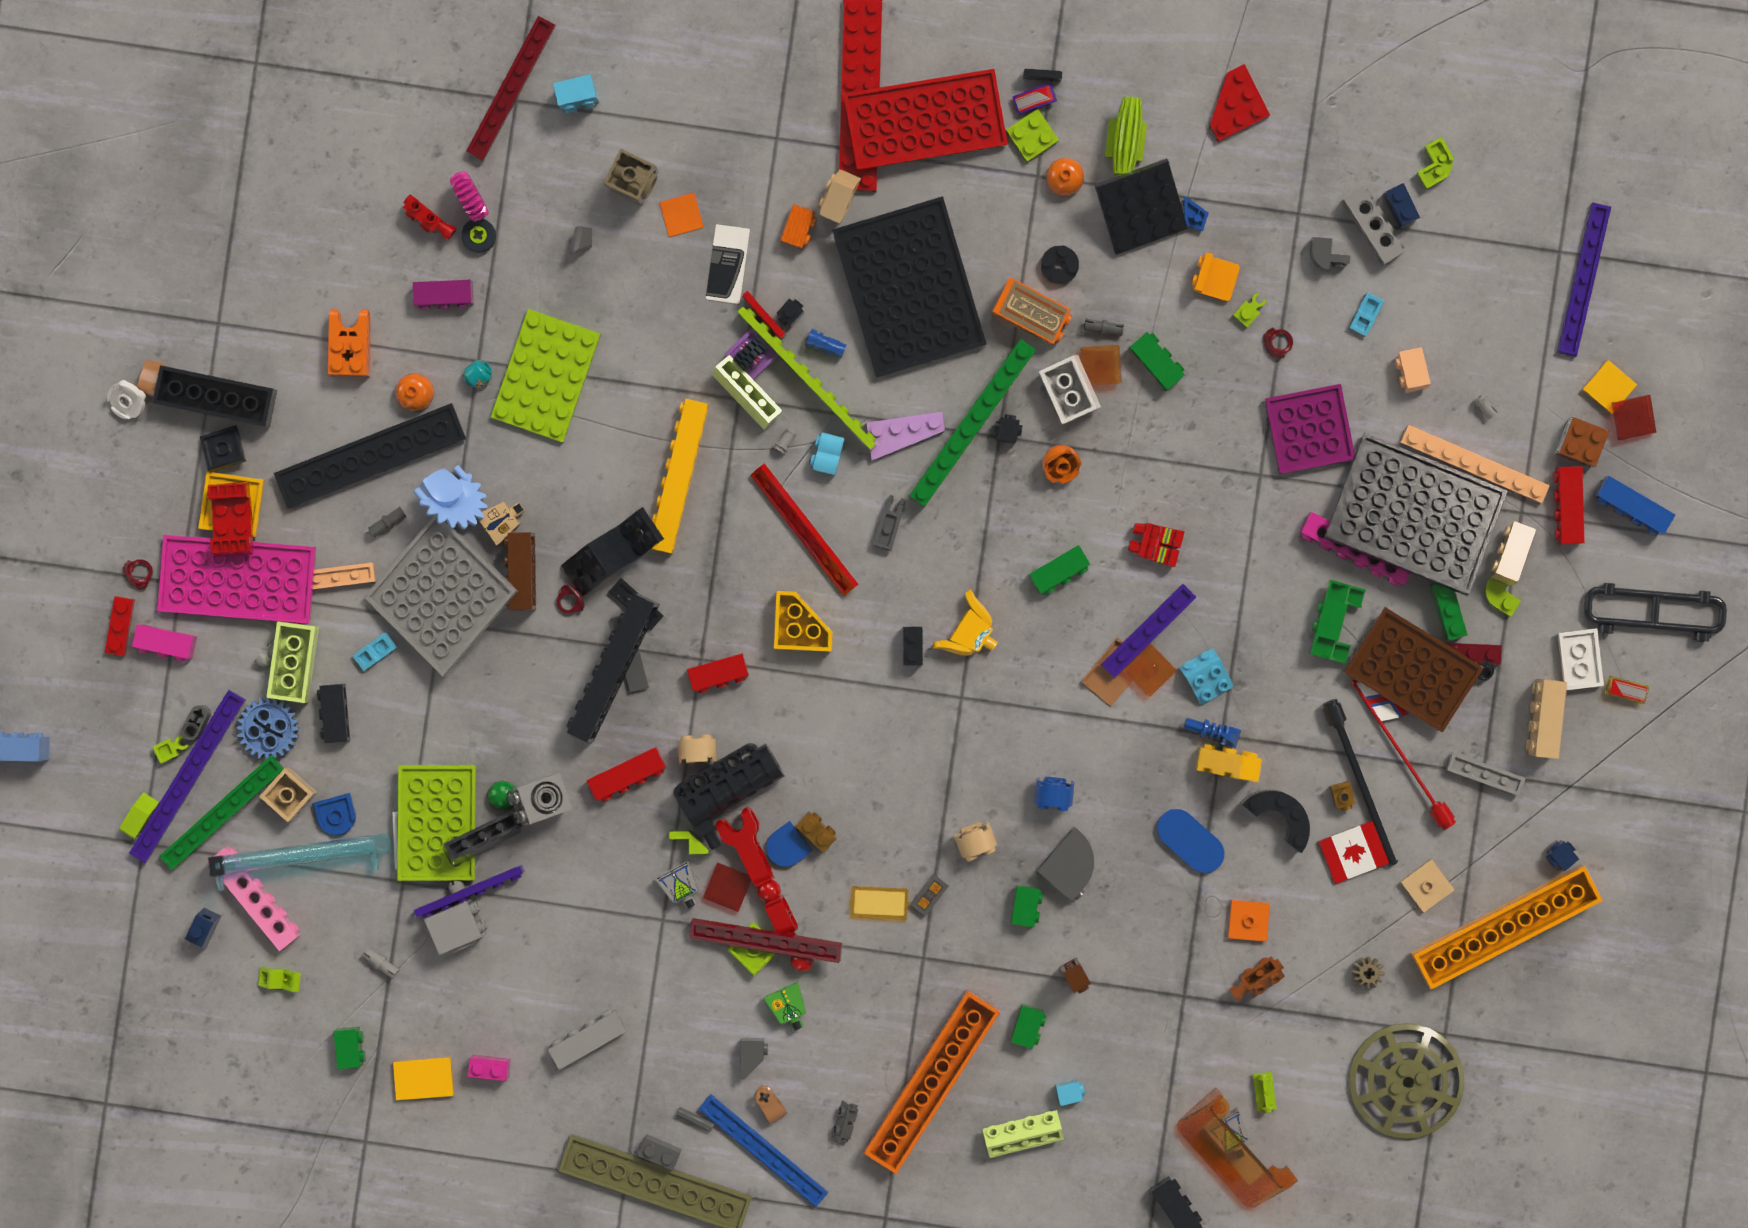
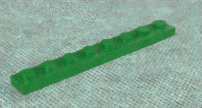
M270 755L159 857L171 870L176 868L277 777L284 767L273 755Z

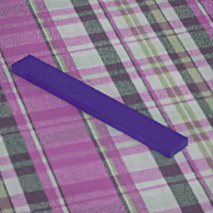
M1591 203L1557 353L1577 357L1611 206Z

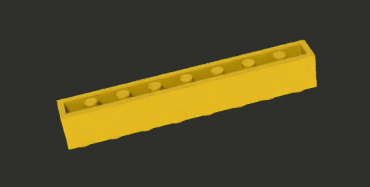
M685 399V403L681 402L679 413L682 416L681 420L676 422L674 432H677L676 440L672 439L670 450L673 453L672 457L667 459L665 469L668 470L667 477L663 476L661 488H664L663 494L658 496L656 506L659 507L658 514H654L652 520L664 537V540L652 549L673 554L709 404Z

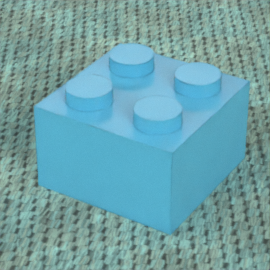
M591 74L553 83L557 103L562 112L573 113L577 111V108L584 107L589 109L599 103L595 82Z

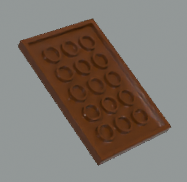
M1384 607L1343 672L1443 733L1484 667Z

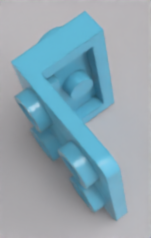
M1213 648L1204 651L1201 655L1179 667L1200 704L1209 702L1233 687V683L1221 659Z

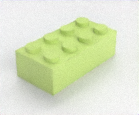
M277 621L267 698L301 703L309 702L319 626Z

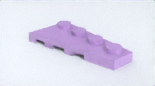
M942 412L867 422V432L869 431L877 439L874 442L877 446L872 451L870 450L871 460L873 461L944 432Z

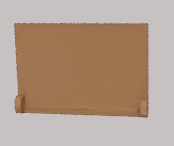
M1118 637L1081 681L1110 706L1114 704L1147 664V661L1137 655L1114 678L1101 663L1123 643Z

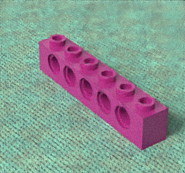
M1309 512L1299 532L1303 535L1302 538L1310 543L1314 540L1320 543V548L1328 552L1330 549L1336 551V556L1347 560V558L1353 560V564L1359 568L1364 569V567L1371 569L1370 573L1379 578L1382 575L1389 578L1387 582L1397 587L1399 584L1405 585L1410 575L1409 572L1395 567L1392 573H1388L1386 571L1387 563L1377 560L1376 564L1373 565L1368 560L1369 556L1362 553L1355 556L1350 548L1345 546L1337 547L1333 541L1318 537L1317 530L1322 527L1327 531L1330 521L1313 512Z

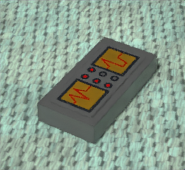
M933 874L910 905L926 916L949 885Z

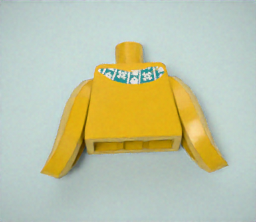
M971 589L965 593L966 601L971 609L968 608L949 638L951 641L933 642L932 649H941L953 654L968 656L972 655L975 651L979 652L982 646L991 652L996 647L998 642L989 637L993 631L991 628V615L974 596Z

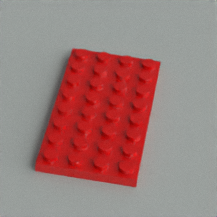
M995 69L843 94L856 171L1008 145Z

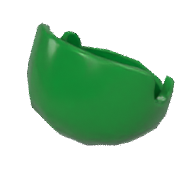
M504 780L495 782L488 792L490 803L501 810L513 808L514 806L510 805L507 795L509 794L508 790L516 788V786Z

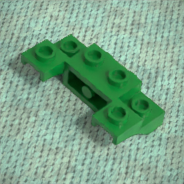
M1329 580L1325 597L1322 602L1319 601L1316 612L1319 615L1312 625L1314 638L1309 654L1347 663L1351 645L1337 641L1339 640L1347 606L1361 608L1366 589Z

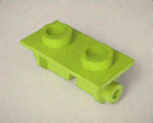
M1272 1071L1253 1074L1257 1112L1264 1111V1113H1270L1272 1110H1277Z

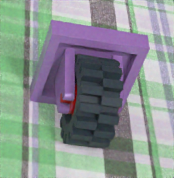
M753 328L725 353L727 357L730 355L735 363L753 380L779 356Z

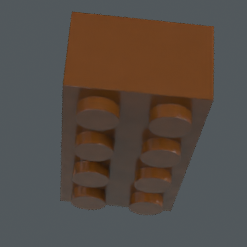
M508 533V537L504 538L505 548L508 549V556H505V568H508V575H505V579L518 592L506 606H509V610H536L535 533Z

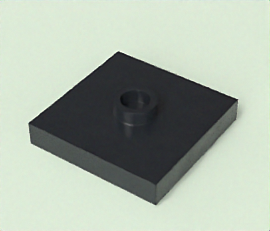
M236 425L200 436L207 469L210 473L246 462L239 429Z

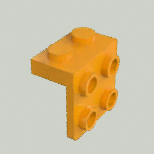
M1206 252L1198 260L1197 267L1200 269L1198 275L1194 274L1192 280L1193 291L1223 301H1229L1240 266L1215 258L1213 254Z

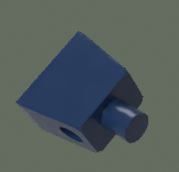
M203 908L196 914L185 940L206 949L221 915Z

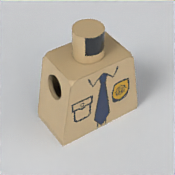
M502 502L483 511L484 518L478 520L495 544L499 546L504 542V538L508 537V533H513L521 525L516 517L525 512L519 502L510 508L506 502Z

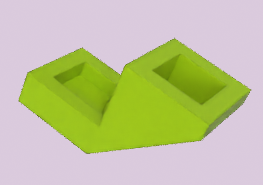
M143 792L131 807L118 830L135 840L160 802Z
M671 830L669 832V839H689V854H709V848L690 830Z
M260 967L258 986L267 989H284L291 992H299L301 973L287 969Z

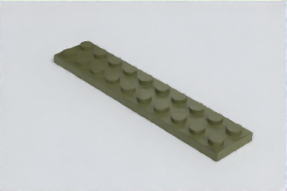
M574 1134L570 1135L558 1170L559 1172L722 1228H742L752 1199V1195L676 1169L672 1171L647 1159Z

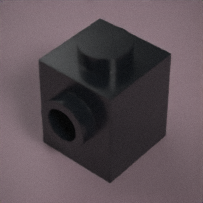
M789 298L778 310V320L785 326L789 324L793 327L804 314L802 310L804 306L798 300L794 299L792 301Z
M1005 414V417H1001L1000 421H996L994 432H998L996 441L1016 444L1017 436H1021L1023 425H1019L1020 420H1016V416Z

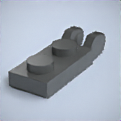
M889 495L886 508L883 510L873 546L889 551L893 547L905 499L901 498L898 503L897 513L890 511L894 500L892 495Z

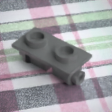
M842 1100L841 1106L838 1107V1117L836 1124L832 1128V1138L838 1142L847 1143L848 1139H851L854 1126L849 1125L848 1121L855 1122L859 1110L857 1109L858 1105L853 1103L849 1105Z

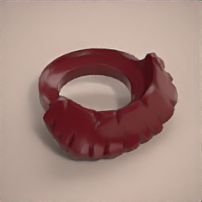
M1272 327L1264 334V346L1274 359L1284 358L1285 354L1291 350L1293 338L1288 331L1284 329L1276 330ZM1283 334L1287 337L1288 345L1285 349L1274 348L1272 340L1276 335Z
M128 560L123 566V573L126 580L132 586L141 590L148 586V582L153 575V569L149 562L145 560ZM138 564H144L149 569V574L144 579L136 580L132 576L133 569Z
M568 584L562 586L561 592L557 596L558 608L566 614L582 612L585 605L579 593ZM572 594L576 599L574 607L571 610L564 609L561 605V598L564 595Z

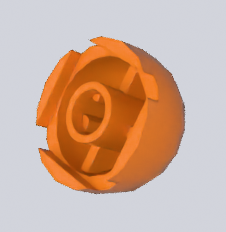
M1060 158L1049 166L1046 173V182L1054 194L1069 197L1081 189L1084 182V171L1077 161L1071 158Z
M411 373L399 380L395 393L397 401L402 407L409 411L418 412L430 406L435 391L429 378L422 374Z
M1066 445L1051 447L1046 451L1042 460L1044 473L1047 479L1053 483L1060 482L1064 484L1072 481L1078 476L1079 468L1082 466L1077 452Z

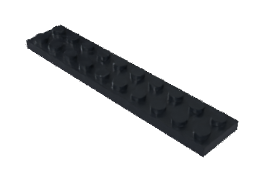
M450 403L274 473L287 509H290L467 438L454 405Z

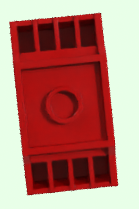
M249 482L208 485V499L212 503L213 539H210L212 555L214 557L252 555L253 523Z

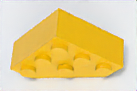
M776 591L774 649L832 652V630L797 592Z
M1209 744L1199 747L1195 770L1207 771L1222 776L1227 775L1237 779L1259 781L1262 759L1257 757L1258 754L1244 750L1240 754L1236 753L1237 750L1223 747V751L1216 750V746Z

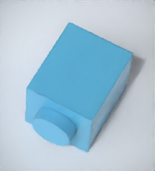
M1078 1079L1055 1084L1060 1106L1083 1101L1082 1095H1085L1083 1084H1079Z

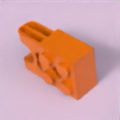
M331 309L329 311L328 375L370 377L371 338L369 310L362 309L358 314L356 325L352 328H345L342 324L341 313L337 309ZM348 352L353 354V358H350L349 361L346 359Z

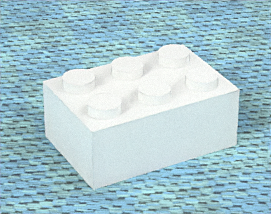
M1073 355L1039 371L1062 424L1101 408L1078 355Z

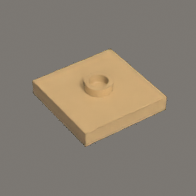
M1432 859L1400 881L1423 913L1454 891V888Z

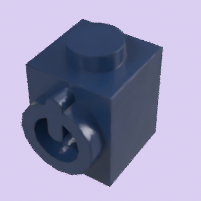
M1556 840L1548 847L1549 850L1546 852L1548 854L1546 856L1548 862L1557 871L1560 869L1566 871L1579 860L1574 853L1576 849L1569 841L1565 843V841L1560 840L1558 842Z

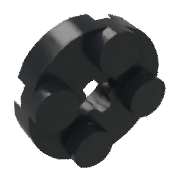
M1064 245L1051 247L1044 253L1041 260L1043 276L1055 284L1070 282L1079 270V260L1076 253ZM1057 260L1065 262L1063 270L1055 268Z

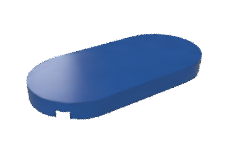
M1181 809L1168 810L1161 815L1157 825L1160 839L1186 863L1202 873H1209L1220 867L1225 855L1222 843L1194 817Z

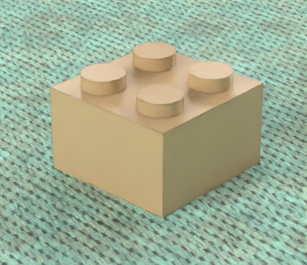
M839 169L836 175L833 174L826 185L825 195L819 203L818 207L821 208L819 215L841 223L849 210L861 178Z
M290 767L282 770L259 797L283 819L290 822L316 795L317 791Z

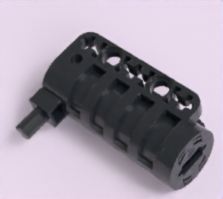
M748 743L680 782L674 789V796L698 836L704 837L712 851L719 847L721 843L713 831L715 826L711 819L785 777L766 743L760 747L754 743ZM747 748L754 750L753 757L747 755L742 759L741 756L747 752ZM729 758H736L738 761V766H730L728 762ZM721 762H723L725 769L719 773V776L715 774L709 779L708 775L714 771V767L716 770L723 766ZM696 777L704 779V786L696 784ZM691 785L692 788L686 792V795L684 793L680 794L681 787L685 789Z

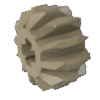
M1367 956L1365 962L1360 957L1359 961L1361 964L1359 965L1356 962L1353 964L1357 967V970L1353 969L1351 973L1357 975L1352 979L1354 981L1359 980V987L1365 983V988L1369 989L1371 983L1376 988L1375 981L1377 980L1382 983V979L1379 976L1385 975L1383 971H1378L1383 968V965H1377L1378 959L1376 958L1371 962V957ZM1369 968V970L1372 971V974H1369L1367 977L1364 974V971H1367Z

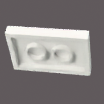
M1597 629L1557 633L1563 682H1567L1566 690L1604 686Z

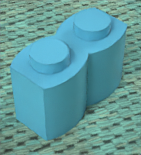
M823 432L821 436H817L815 447H818L817 454L812 455L810 465L813 466V471L835 476L844 438Z

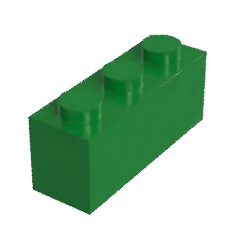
M1146 332L1129 349L1164 390L1167 391L1185 376L1183 373L1184 368L1179 362H1173L1170 358L1172 354L1167 348L1164 347L1162 349L1158 344L1159 339L1153 333L1149 334Z
M1077 545L1031 572L1029 576L1039 593L1042 594L1044 592L1047 595L1056 590L1055 585L1061 583L1063 586L1070 582L1072 575L1077 573L1080 576L1088 571L1087 567L1091 564L1081 547Z
M1436 583L1431 584L1430 589L1445 640L1450 641L1467 636L1456 592Z

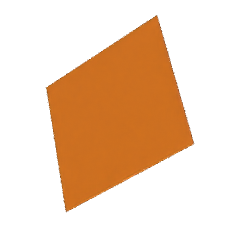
M695 193L659 202L669 237L704 228Z

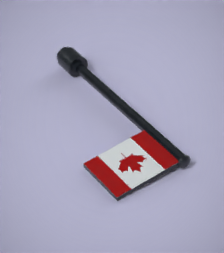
M1333 699L1323 703L1324 708L1322 710L1328 725L1336 728L1372 819L1318 841L1333 880L1337 884L1386 864L1389 866L1396 865L1398 859L1396 860L1343 726L1347 718L1340 702L1338 703L1337 699Z

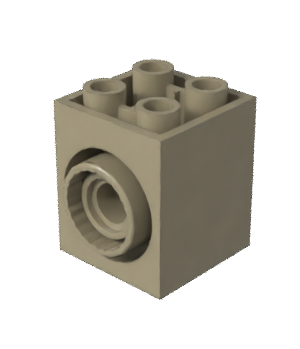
M620 148L604 181V185L608 190L642 206L654 188L659 171L656 165Z

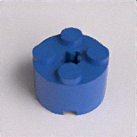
M1040 777L1036 778L1034 802L1038 804L1037 808L1049 809V807H1057L1059 811H1068V807L1073 805L1075 782L1071 780V784L1066 783V779L1058 777H1045L1044 781H1040Z

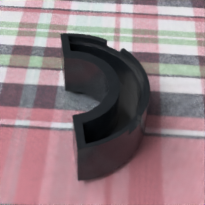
M1270 789L1251 793L1240 802L1243 807L1256 817L1268 810L1282 813L1288 824L1284 840L1299 853L1304 851L1310 836V823L1305 809L1295 798L1282 791Z

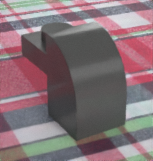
M1311 238L1310 258L1317 268L1328 271L1330 270V264H1333L1335 268H1344V265L1350 263V255L1331 254L1332 238Z

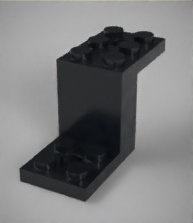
M642 507L618 526L586 544L561 566L565 574L569 576L575 585L576 590L583 597L604 580L637 561L664 540V537Z

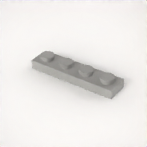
M1452 752L1446 768L1447 771L1520 796L1526 779Z

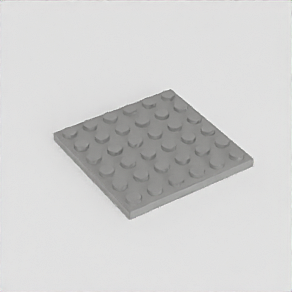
M434 515L365 596V599L442 676H446L517 594L518 590L455 528L451 529L447 521L438 524L437 515Z

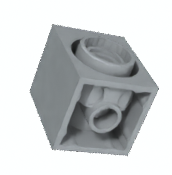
M560 773L508 790V801L511 806H514V817H517V824L520 823L521 826L530 825L572 810Z
M472 898L424 919L439 955L448 951L454 953L475 943L474 940L483 937L487 933V924L478 914L480 912L479 905L476 901L473 902Z

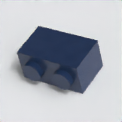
M1404 183L1383 193L1399 228L1420 218Z

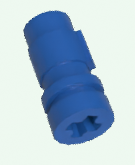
M811 329L805 344L806 347H813L816 351L818 349L831 356L842 358L847 346L846 344L834 338L824 336L822 332L819 334L817 330Z

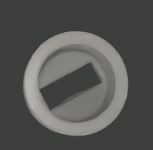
M263 650L254 663L260 667L268 666L270 663L269 654Z
M451 880L448 887L451 894L465 889L461 880Z

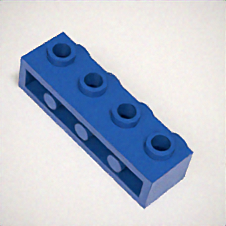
M1611 476L1604 477L1594 494L1599 504L1605 507L1608 505L1613 507L1616 514L1622 517L1624 515L1630 517V522L1637 526L1642 524L1648 528L1646 531L1654 536L1658 534L1664 535L1676 515Z

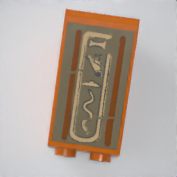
M1009 277L992 312V316L1051 345H1054L1055 342H1060L1064 334L1061 332L1063 325H1068L1072 317L1069 314L1071 309Z

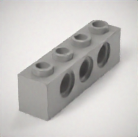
M1362 187L1341 202L1381 266L1404 253V245L1399 238L1396 239L1393 235L1394 229L1392 225L1383 219L1382 216L1384 214L1381 208L1373 203L1372 199L1374 198L1371 192ZM1364 204L1368 207V214L1360 212V205ZM1371 221H1376L1379 224L1378 230L1370 228ZM1381 237H1386L1389 240L1387 247L1381 245Z

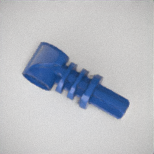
M1190 718L1185 720L1184 728L1200 733V738H1205L1207 735L1210 740L1212 737L1217 742L1220 739V744L1236 748L1241 733L1240 729L1227 725L1223 729V725L1219 724L1217 727L1214 722L1210 725V721L1207 719L1204 722Z

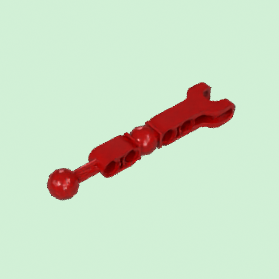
M746 807L742 810L741 816L744 825L741 830L733 829L725 819L718 820L716 828L721 840L725 844L735 847L750 879L754 886L758 887V897L765 902L764 907L775 931L796 935L795 931L798 930V925L784 895H781L780 885L773 880L775 877L757 840L756 836L760 823L753 809ZM791 955V966L796 971L808 972L812 969L814 959Z

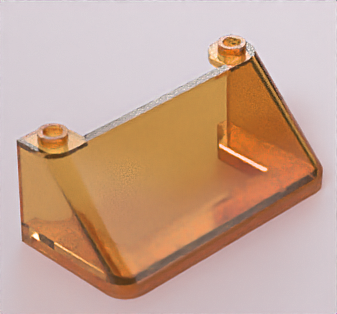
M1215 1087L1178 1121L1177 1127L1180 1134L1246 1207L1255 1208L1292 1187L1298 1179L1287 1165L1284 1168H1277L1272 1165L1267 1169L1222 1119L1227 1115L1230 1107L1223 1094Z

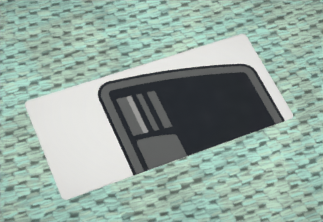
M716 224L706 292L707 300L740 303L750 229Z

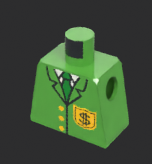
M799 982L764 997L780 1024L789 1021L793 1031L803 1027L799 1016L806 1014V1008Z

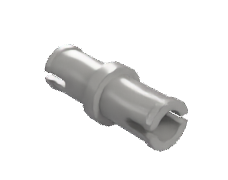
M370 947L361 956L373 964L376 970L380 969L391 979L400 970L388 962L385 956H380Z

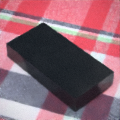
M1024 69L1023 79L1061 82L1062 72Z

